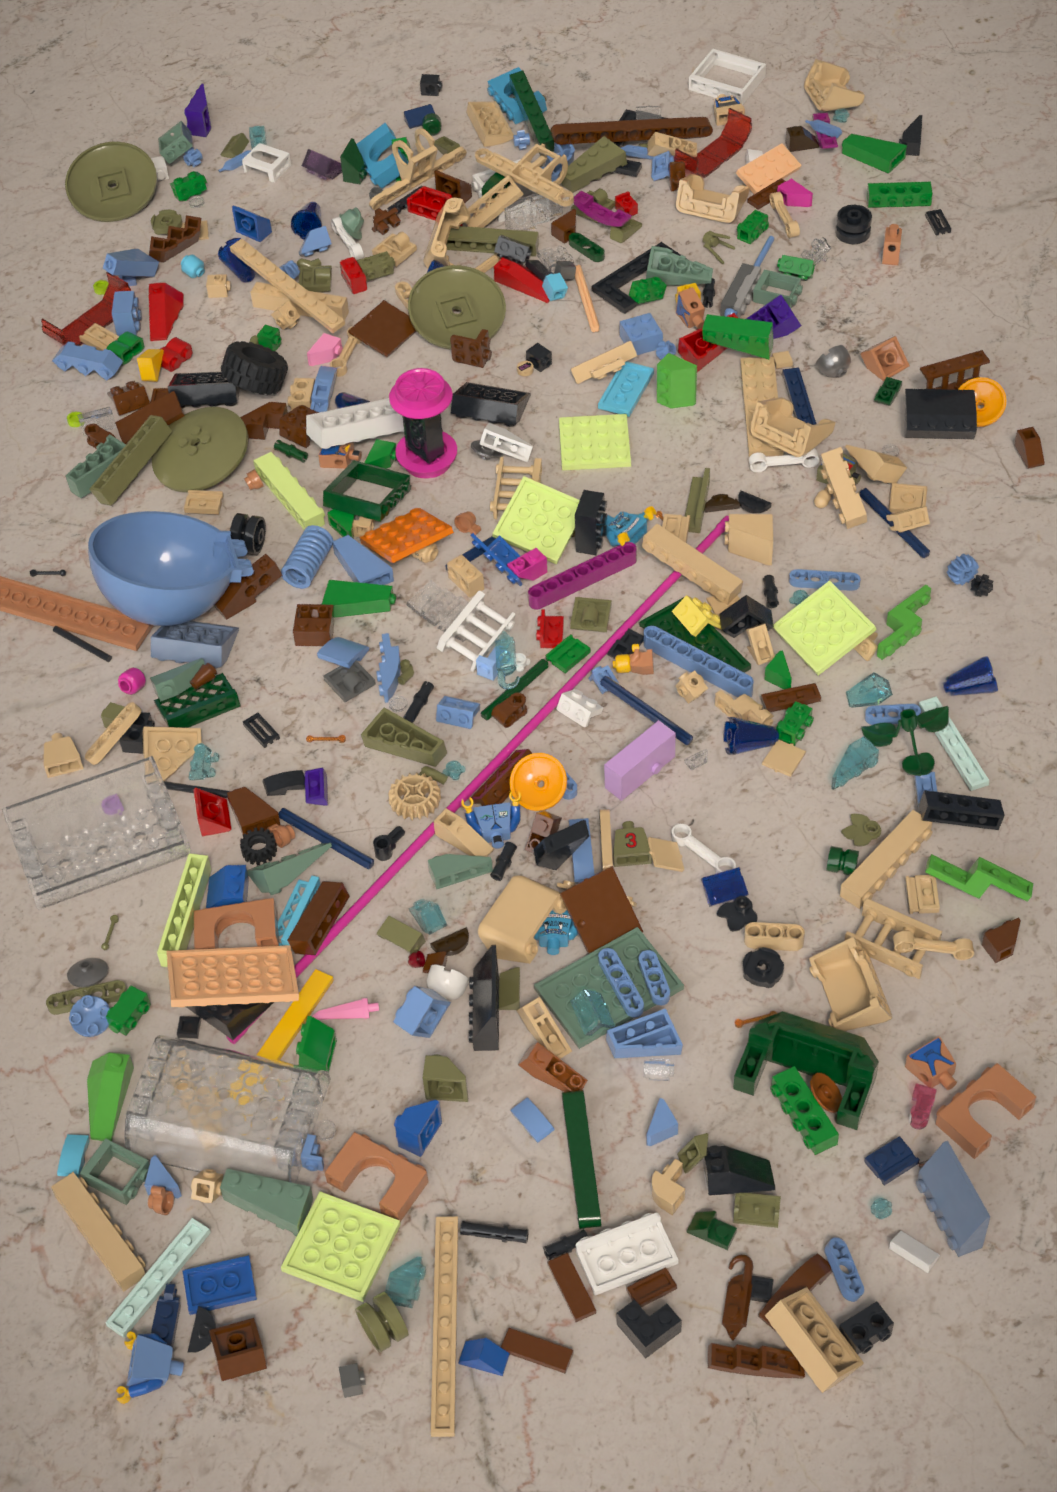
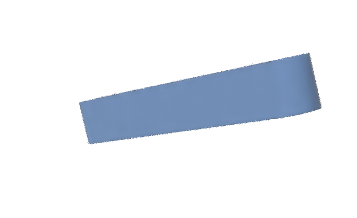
M648 626L644 629V647L647 650L652 649L653 653L691 673L696 671L704 680L736 697L743 694L752 697L754 681L748 674L656 626Z

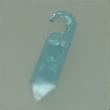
M503 631L499 639L495 641L496 668L499 686L508 690L518 685L520 677L517 676L516 680L510 684H507L505 681V676L512 674L517 668L515 640Z

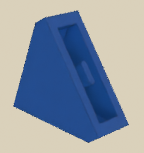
M487 1338L465 1341L458 1363L503 1376L510 1354Z

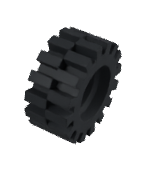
M254 828V832L248 830V835L243 834V839H240L242 856L247 863L250 861L252 865L255 862L257 865H260V862H263V864L267 863L266 860L272 861V856H276V840L274 834L270 833V830L266 829L264 831V828H260V831H258L257 828ZM257 843L266 844V846L262 849H251V847Z

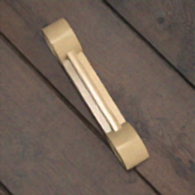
M781 192L771 193L769 196L772 209L777 210L782 219L788 238L799 236L798 222L796 220L793 221L787 211Z
M348 330V340L338 358L330 362V367H341L337 368L336 377L344 376L347 373L346 363L356 344L362 343V341L349 334Z
M901 931L893 936L894 949L899 953H908L916 949L953 954L957 960H967L974 956L973 942L966 938L948 942L916 938L909 931Z

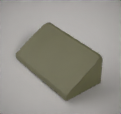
M244 133L232 136L220 155L227 158L236 157L243 152L249 140Z
M520 967L500 973L499 1010L520 1009Z
M708 1133L694 1136L677 1153L680 1162L683 1163L685 1174L689 1173L706 1156Z

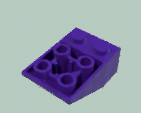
M202 83L184 110L187 118V128L191 131V135L207 137L212 129L204 84Z
M779 295L746 318L749 320L772 322L773 339L787 336L802 326L782 295Z

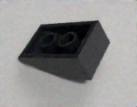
M714 1145L707 1147L706 1156L703 1159L708 1196L775 1190L770 1160L728 1146Z

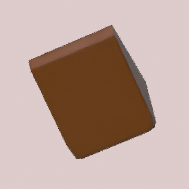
M447 952L427 954L423 973L428 974L431 965L445 967Z

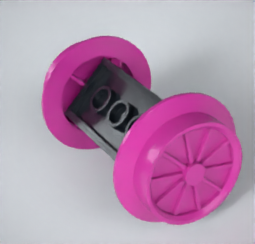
M416 368L404 372L398 377L389 393L391 407L403 417L405 436L396 447L397 461L409 474L423 479L435 478L444 474L455 460L458 451L455 440L449 434L443 432L441 424V413L448 408L452 401V389L438 372L427 368Z

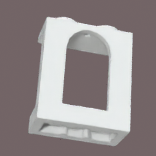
M259 143L242 159L245 173L253 167L267 172L269 181L275 183L291 166V160L288 152ZM263 152L278 157L272 164L260 160L263 157Z

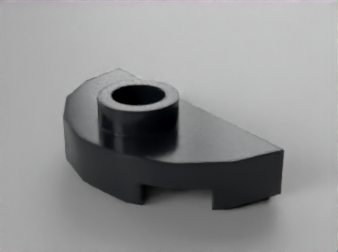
M740 490L738 495L741 508L747 512L762 513L771 508V502Z
M199 1306L187 1353H197L212 1343L209 1330L216 1328L213 1316L206 1309Z

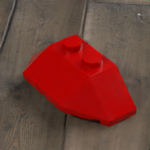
M423 186L407 199L408 212L436 221L437 215L446 201L453 197L451 194Z

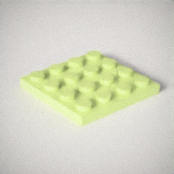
M627 414L559 418L562 470L631 467Z
M523 476L492 535L494 538L500 535L508 544L527 552L537 548L547 557V561L557 564L575 531V512L580 500Z
M830 580L778 620L773 627L777 634L818 676L877 630L875 625Z
M319 1192L281 1266V1270L284 1273L364 1302L401 1225L400 1220Z

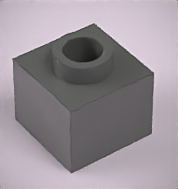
M556 261L555 274L560 273L564 281L575 278L576 266L571 261Z
M357 1363L340 1366L339 1373L344 1398L363 1394L362 1385H366L364 1371H359Z

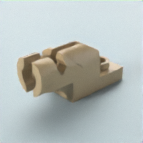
M722 690L715 693V706L740 727L749 722L751 725L764 731L773 724L771 719L774 717L773 714L767 709L762 710L763 706L750 696L743 694L733 700L729 694Z

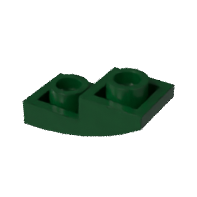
M886 376L874 401L891 406L902 387V381Z

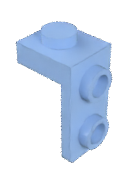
M495 647L487 658L479 655L476 659L477 675L494 681L511 657V653Z

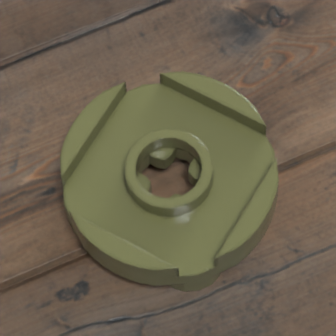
M170 209L159 211L157 216L154 214L151 218V226L156 235L167 234L168 226L181 228L183 224L181 215H178L175 210Z

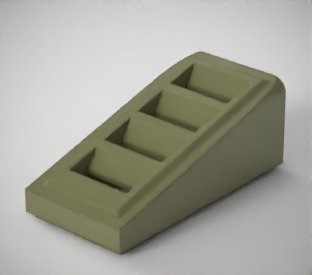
M445 136L434 142V146L443 155L460 147V144Z
M631 218L621 227L613 226L610 231V239L623 243L642 227V223Z

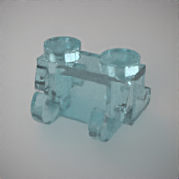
M202 743L195 745L193 760L190 762L189 780H204V778L214 777L216 770L212 767L210 768L211 763L219 761L220 755L214 752L213 757H211L209 754L212 751L207 745L204 746Z

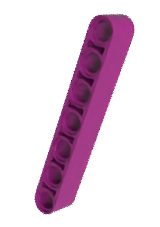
M626 542L623 546L614 547L530 587L528 590L530 608L535 610L542 609L634 565L637 562V546L632 542Z

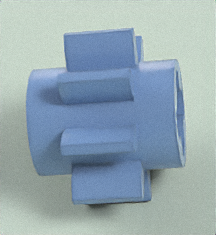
M519 130L517 135H513L514 146H519V150L526 149V145H530L529 133H525L524 130Z
M191 147L185 152L183 158L188 166L192 165L194 168L201 163L202 154L198 149L194 150Z
M669 340L658 343L659 347L656 348V355L660 360L668 353L676 354V346Z

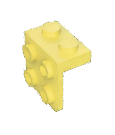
M686 595L672 611L695 637L708 623L721 629L720 617L711 612L712 607L706 602L702 603L696 597L691 598Z

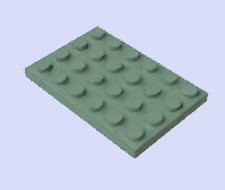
M638 927L534 984L535 991L579 1049L605 1035L607 1030L618 1027L634 1018L626 1014L599 965L598 956L602 949L611 948L617 953L644 1002L643 1012L656 1006V1004L653 1003L639 967V955L641 952L650 950L656 953L670 989V997L684 990V984ZM607 956L604 957V959H607L609 961L611 966V958L609 959ZM645 959L648 962L649 968H651V961ZM614 971L611 973V976L619 978L622 976V973ZM652 974L648 977L651 981H658L660 979L657 974ZM623 987L620 989V992L628 994L631 992V989ZM660 987L657 988V995H660V997H664V995L661 994ZM631 999V1007L638 1009V1006H635Z

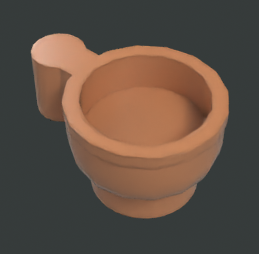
M255 469L246 473L247 477L244 480L250 490L264 487Z
M472 512L460 513L455 517L454 523L459 531L463 533L470 532L475 535L481 531V527L475 524L476 517Z
M274 824L267 828L270 830V833L274 834L276 845L280 848H283L291 840L295 839V832L290 825Z
M153 1185L148 1198V1207L156 1213L166 1216L173 1208L174 1195L172 1191L165 1190L164 1187Z

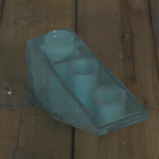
M865 736L848 746L832 776V790L839 786H844L850 779L860 776L863 771L873 768L878 763L879 750Z

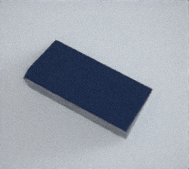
M428 104L404 111V121L409 129L422 126L424 116L429 113H435L433 106Z

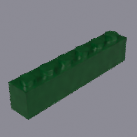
M524 70L509 74L511 90L535 145L543 143L546 149L553 152L554 139Z

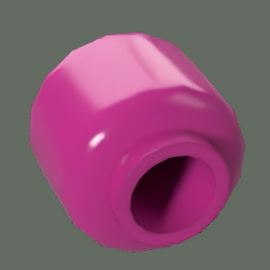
M134 667L127 669L118 677L120 690L129 695L140 691L146 683L142 671Z

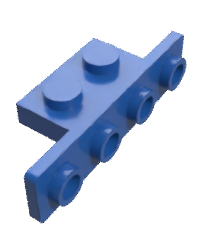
M474 533L470 535L473 539L472 544L478 550L482 548L485 551L483 553L489 561L494 560L496 568L501 573L505 571L508 574L507 578L512 584L523 585L521 580L507 567L508 563L519 558L520 555L500 535L488 547Z

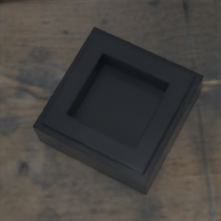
M180 1016L176 1033L177 1038L198 1039L201 1018Z
M752 1276L751 1284L753 1286L750 1300L768 1303L772 1296L774 1279Z

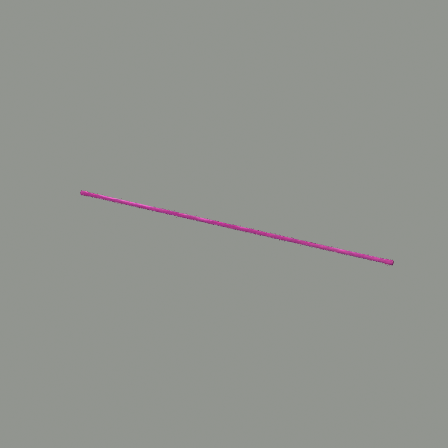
M725 516L695 549L703 554L725 532V521H729V516ZM674 570L446 808L455 813L461 807L462 799L465 803L557 707L561 694L573 690L608 653L617 639L621 640L628 628L631 629L682 574ZM434 821L332 926L316 955H304L294 966L296 978L435 834ZM250 1024V1025H249L239 1036H237L234 1040H231V1039H230L229 1037H227V1036H226V1038H227L232 1044H236V1043L239 1041V1039L248 1031V1029L250 1028V1026H251L252 1024Z

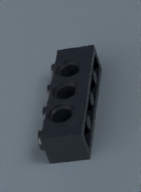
M924 790L919 803L922 821L999 830L1005 816L1001 800Z

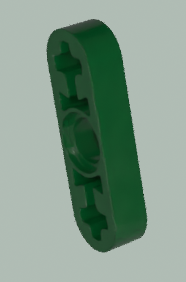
M575 232L569 235V245L593 262H602L605 259V250L580 233Z

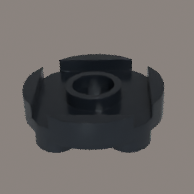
M764 947L758 948L757 951H750L745 955L742 965L743 977L753 985L772 988L783 976L784 962H782L780 955L775 950ZM765 964L767 969L761 970L758 966Z

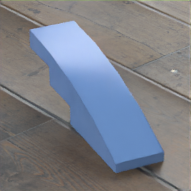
M588 818L569 820V826L586 820L589 831L587 840L572 854L575 882H582L585 878L594 875Z

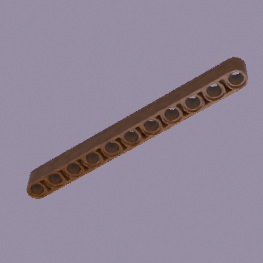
M707 117L555 124L551 127L550 132L554 142L563 145L596 143L603 136L611 142L650 140L655 132L676 138L708 137L712 134L713 128Z

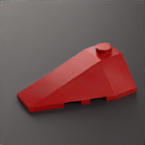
M503 257L494 265L495 282L543 302H550L542 287L543 281L526 266Z
M165 282L149 284L150 341L167 340L173 329L174 321L178 319V314L184 307V294Z

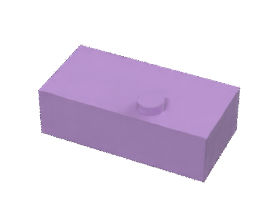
M658 720L604 764L605 789L622 801L651 776L658 774L662 767L675 757L676 733Z

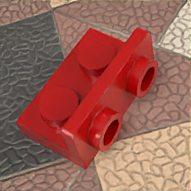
M541 609V616L537 618V626L540 627V630H537L536 640L540 641V648H555L563 641L564 616H546L545 609Z

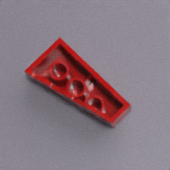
M732 313V314L726 316V317L738 318L735 313ZM703 327L679 338L678 353L684 360L697 365V372L727 349V347L703 341Z

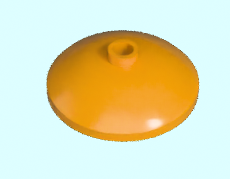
M974 378L962 384L958 389L975 390L977 427L993 424L1003 415L1006 409L1005 391L1000 384L992 379Z
M533 753L525 756L515 765L510 776V790L514 799H518L519 791L521 793V800L518 803L532 811H544L554 807L562 799L567 788V774L563 765L556 758L545 753ZM541 781L545 783L543 787H539Z

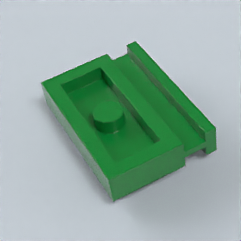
M570 634L545 656L547 661L552 662V665L566 674L591 653V648L579 639L573 638V635Z

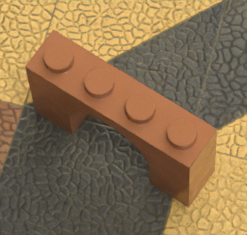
M274 898L194 911V948H219L218 941L222 931L236 923H248L255 927V940L258 947L279 946L278 915Z
M998 1063L992 1068L987 1067L977 1081L975 1079L972 1080L964 1092H958L952 1098L950 1104L947 1106L943 1105L936 1113L935 1125L973 1159L977 1158L990 1146L992 1135L970 1115L969 1107L973 1103L980 1100L995 1101L1001 1104L1018 1120L1033 1109L1036 1096Z
M354 1132L325 1171L327 1183L345 1193L357 1175L364 1169L373 1166L389 1169L395 1175L392 1186L379 1202L382 1214L401 1222L429 1182L426 1169L419 1164L414 1165L408 1162L403 1155H396L390 1152L382 1144L377 1145L364 1134L359 1135Z

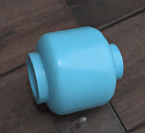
M193 254L186 255L182 259L181 270L191 278L203 275L205 265L201 259Z

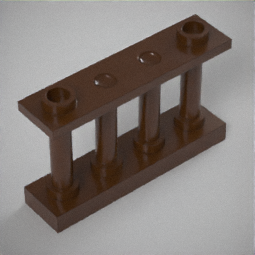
M980 350L920 367V371L927 380L926 389L958 390L968 380L980 378V367L989 364L990 360L984 351ZM973 368L972 377L964 379L965 370ZM958 372L957 382L948 384L950 374ZM942 377L941 386L933 388L934 379Z

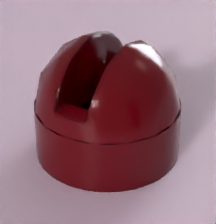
M421 951L413 952L408 957V964L412 968H420L425 964V956Z

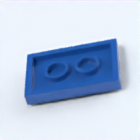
M249 1255L182 1270L190 1315L196 1314L198 1306L211 1311L257 1300Z

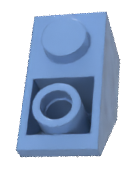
M326 226L307 233L299 250V255L304 254L306 257L314 254V250L319 249V252L328 249V246L332 243Z

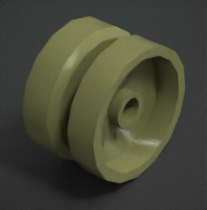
M384 1291L373 1298L374 1308L365 1302L355 1309L362 1328L379 1353L391 1347L390 1337L399 1342L409 1336L400 1312Z

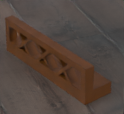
M529 749L515 750L472 795L473 804H481L482 806L502 804L511 792L510 776L513 768L522 758L532 754Z

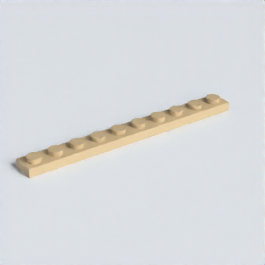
M240 239L230 246V251L330 332L335 333L345 325L343 318L245 240Z
M458 1216L436 1217L431 1437L455 1436Z

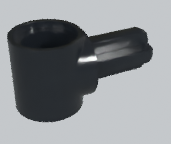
M401 826L395 827L388 835H379L373 840L375 857L378 860L387 861L392 857V851L396 848V843L405 835V830Z

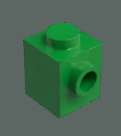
M265 324L257 334L258 344L266 348L268 347L272 351H276L282 344L278 328Z

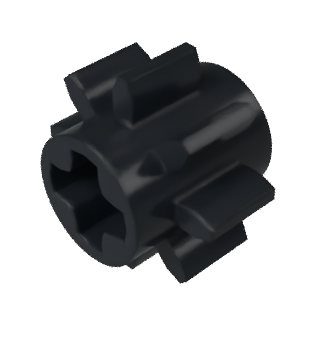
M976 575V578L971 580L970 590L975 591V596H988V593L993 590L994 581L989 580V575Z

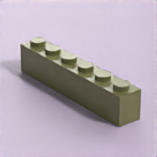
M460 226L459 229L451 228L446 246L447 250L495 254L494 250L498 237L504 235L531 245V256L536 257L539 246V233L535 231Z
M150 415L89 489L100 504L112 506L122 492L127 489L131 481L137 477L140 470L148 463L153 454L158 451L162 443L168 439L172 430L162 417Z

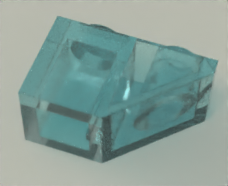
M420 899L413 903V907L409 908L410 913L424 933L430 935L447 926L437 903Z
M417 1256L390 1272L385 1293H387L395 1305L413 1308L414 1301L419 1300L421 1290L418 1287L419 1282L424 1280L426 1266H423L422 1257Z

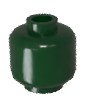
M435 113L425 115L422 120V128L431 136L437 135L442 128L441 118Z

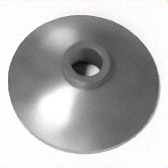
M480 440L471 443V448L484 460L504 456V453L480 445Z
M98 958L83 959L70 967L67 972V978L73 986L90 987L98 984L107 976L108 966L105 961Z

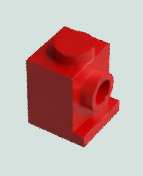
M629 191L615 196L616 210L619 209L631 216L638 214V203L630 196Z

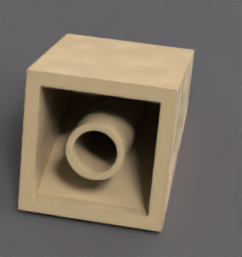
M729 514V521H725V532H728V534H725V545H728V552L766 565H772L773 515Z

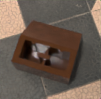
M297 604L293 627L295 646L323 647L328 641L333 639L334 605Z

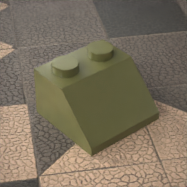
M438 1054L426 1055L422 1077L425 1098L427 1100L468 1102L466 1076L448 1057Z

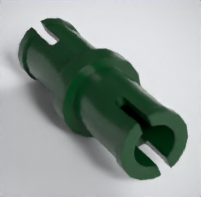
M277 440L274 444V450L286 454L288 458L293 457L302 463L306 462L305 460L308 458L307 452L296 448L293 444L289 445L281 440Z

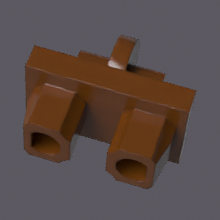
M674 161L668 164L671 192L678 190L680 179L686 177L684 161Z
M393 208L387 212L386 209H376L375 216H373L374 227H372V231L374 233L379 231L384 235L389 231L390 227L388 224H391L393 228L398 227L401 222L397 216L398 210Z

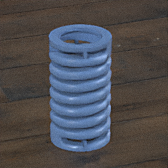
M315 525L305 528L281 569L282 577L288 584L300 589L310 586L311 581L314 579L333 545V538L327 530Z

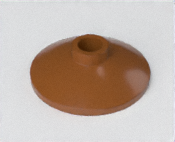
M823 1073L814 1074L811 1077L810 1085L815 1099L828 1112L837 1113L842 1101L839 1088L827 1075Z

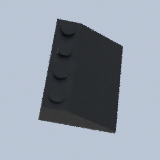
M221 372L176 373L168 385L169 393L175 391L181 407H185V405L199 407L202 404L217 406L219 403L234 405L239 399L240 387H236L233 383L228 382Z
M466 382L453 393L451 414H455L459 418L467 416L477 421L484 419L488 420L489 423L502 422L506 426H514L521 420L531 393Z
M905 389V438L974 440L977 433L975 390Z
M491 945L473 968V977H469V987L473 989V994H469V1007H473V1012H469V1025H473V1030H469V1043H473L474 1051L499 1050V971L496 945Z
M274 1002L185 1007L231 1040H234Z

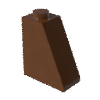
M247 787L227 792L229 805L242 835L244 833L248 835V830L254 832V828H257L258 831H260V828H264V831H266L268 827L274 824L281 825L278 812Z

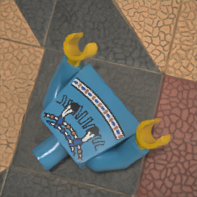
M649 506L640 514H629L622 511L615 518L607 515V522L605 524L607 526L606 536L610 545L613 547L623 546L626 542L636 544L647 533V520H652L654 518L653 515L657 514L654 507Z
M552 909L535 934L534 939L539 940V946L547 947L548 954L557 955L559 954L560 947H568L570 940H573L578 935V932L567 910L563 914H558Z

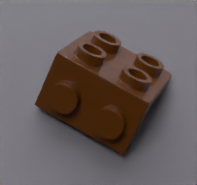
M482 329L476 339L458 335L450 337L453 361L484 368L486 362L491 359V338L489 337L488 330Z
M135 380L127 382L126 386L121 388L120 386L112 387L107 392V395L113 399L119 416L150 404L144 385L135 382Z
M304 405L297 406L280 418L279 436L304 448L309 447L310 437L306 434V415L319 412Z

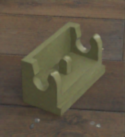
M391 916L387 917L377 932L379 937L392 942L410 954L419 951L426 942L421 932Z
M736 1193L733 1223L778 1228L781 1196Z

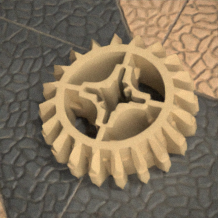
M418 772L415 775L409 773L407 777L402 775L401 780L395 779V784H391V790L388 793L391 809L398 816L402 815L404 820L408 817L412 821L416 817L421 820V816L428 818L429 813L434 814L441 800V792L437 782L433 781L431 776L427 777L425 773L420 776Z

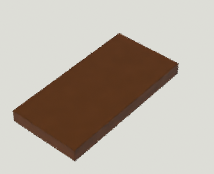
M175 391L115 422L122 442L127 444L150 415L162 417L167 425L184 417V412Z

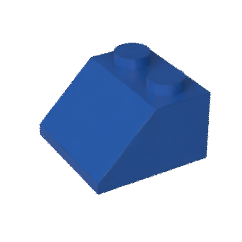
M232 206L237 233L258 242L263 241L272 233L269 219L241 207Z
M226 865L209 877L207 909L247 902L249 876L246 865Z
M433 1100L408 1107L402 1115L397 1116L394 1126L398 1147L422 1157L442 1124L439 1101Z

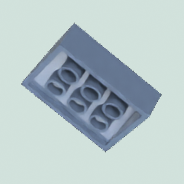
M195 621L161 626L151 636V657L157 658L160 661L174 660L176 663H190L203 658L205 664L209 663L214 668L222 667L228 660L239 632V627Z
M945 1141L919 1170L916 1185L919 1192L924 1193L928 1209L936 1215L939 1229L944 1231L948 1237L947 1242L952 1251L955 1250L957 1256L960 1257L983 1248L990 1215L948 1141Z

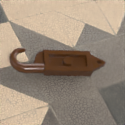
M744 1254L735 1256L728 1267L732 1270L737 1262L742 1261L745 1263L744 1273L733 1277L727 1286L722 1325L726 1328L732 1341H734L742 1328L747 1326L753 1286L751 1284L754 1268L753 1261Z

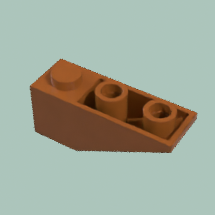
M538 1042L528 1048L518 1066L534 1078L564 1092L582 1090L588 1081Z

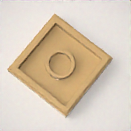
M892 483L889 510L892 513H897L915 507H926L927 486Z

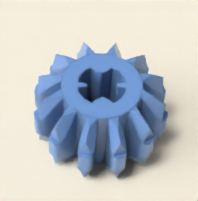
M293 260L287 261L279 267L292 279L296 278L300 273L297 264Z
M963 553L960 557L956 556L955 560H951V564L947 566L948 571L946 573L954 583L964 585L966 582L969 583L974 578V575L978 573L977 569L979 566L972 556Z

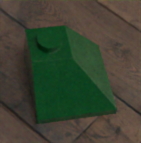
M351 138L340 156L343 182L361 185L367 176V170H365V164L357 144Z

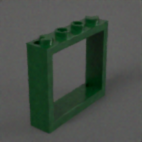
M353 460L323 491V506L381 522L396 507L398 502L403 500L404 496L410 492L412 487L410 485V475ZM357 479L393 489L380 504L343 494Z

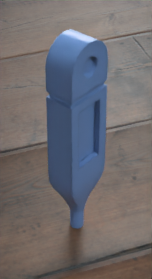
M821 120L805 121L817 132L836 138L842 135V130L837 126Z
M633 145L620 147L626 152L627 156L652 160L653 156L647 155L648 148Z
M247 150L226 161L224 166L218 171H231L242 166V159L251 150Z

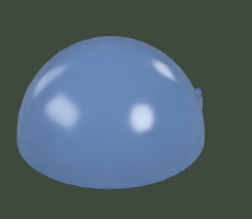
M144 511L119 515L95 528L88 542L90 568L101 593L118 611L135 621L149 625H178L201 616L220 600L230 582H241V576H250L254 572L249 559H237V557L245 556L248 552L243 540L231 539L230 531H220L204 521L177 513Z

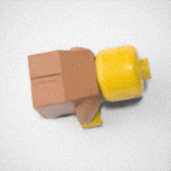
M632 644L633 654L617 655L615 661H613V668H616L617 673H629L631 671L641 675L654 674L652 649H648L647 652H640L639 644Z

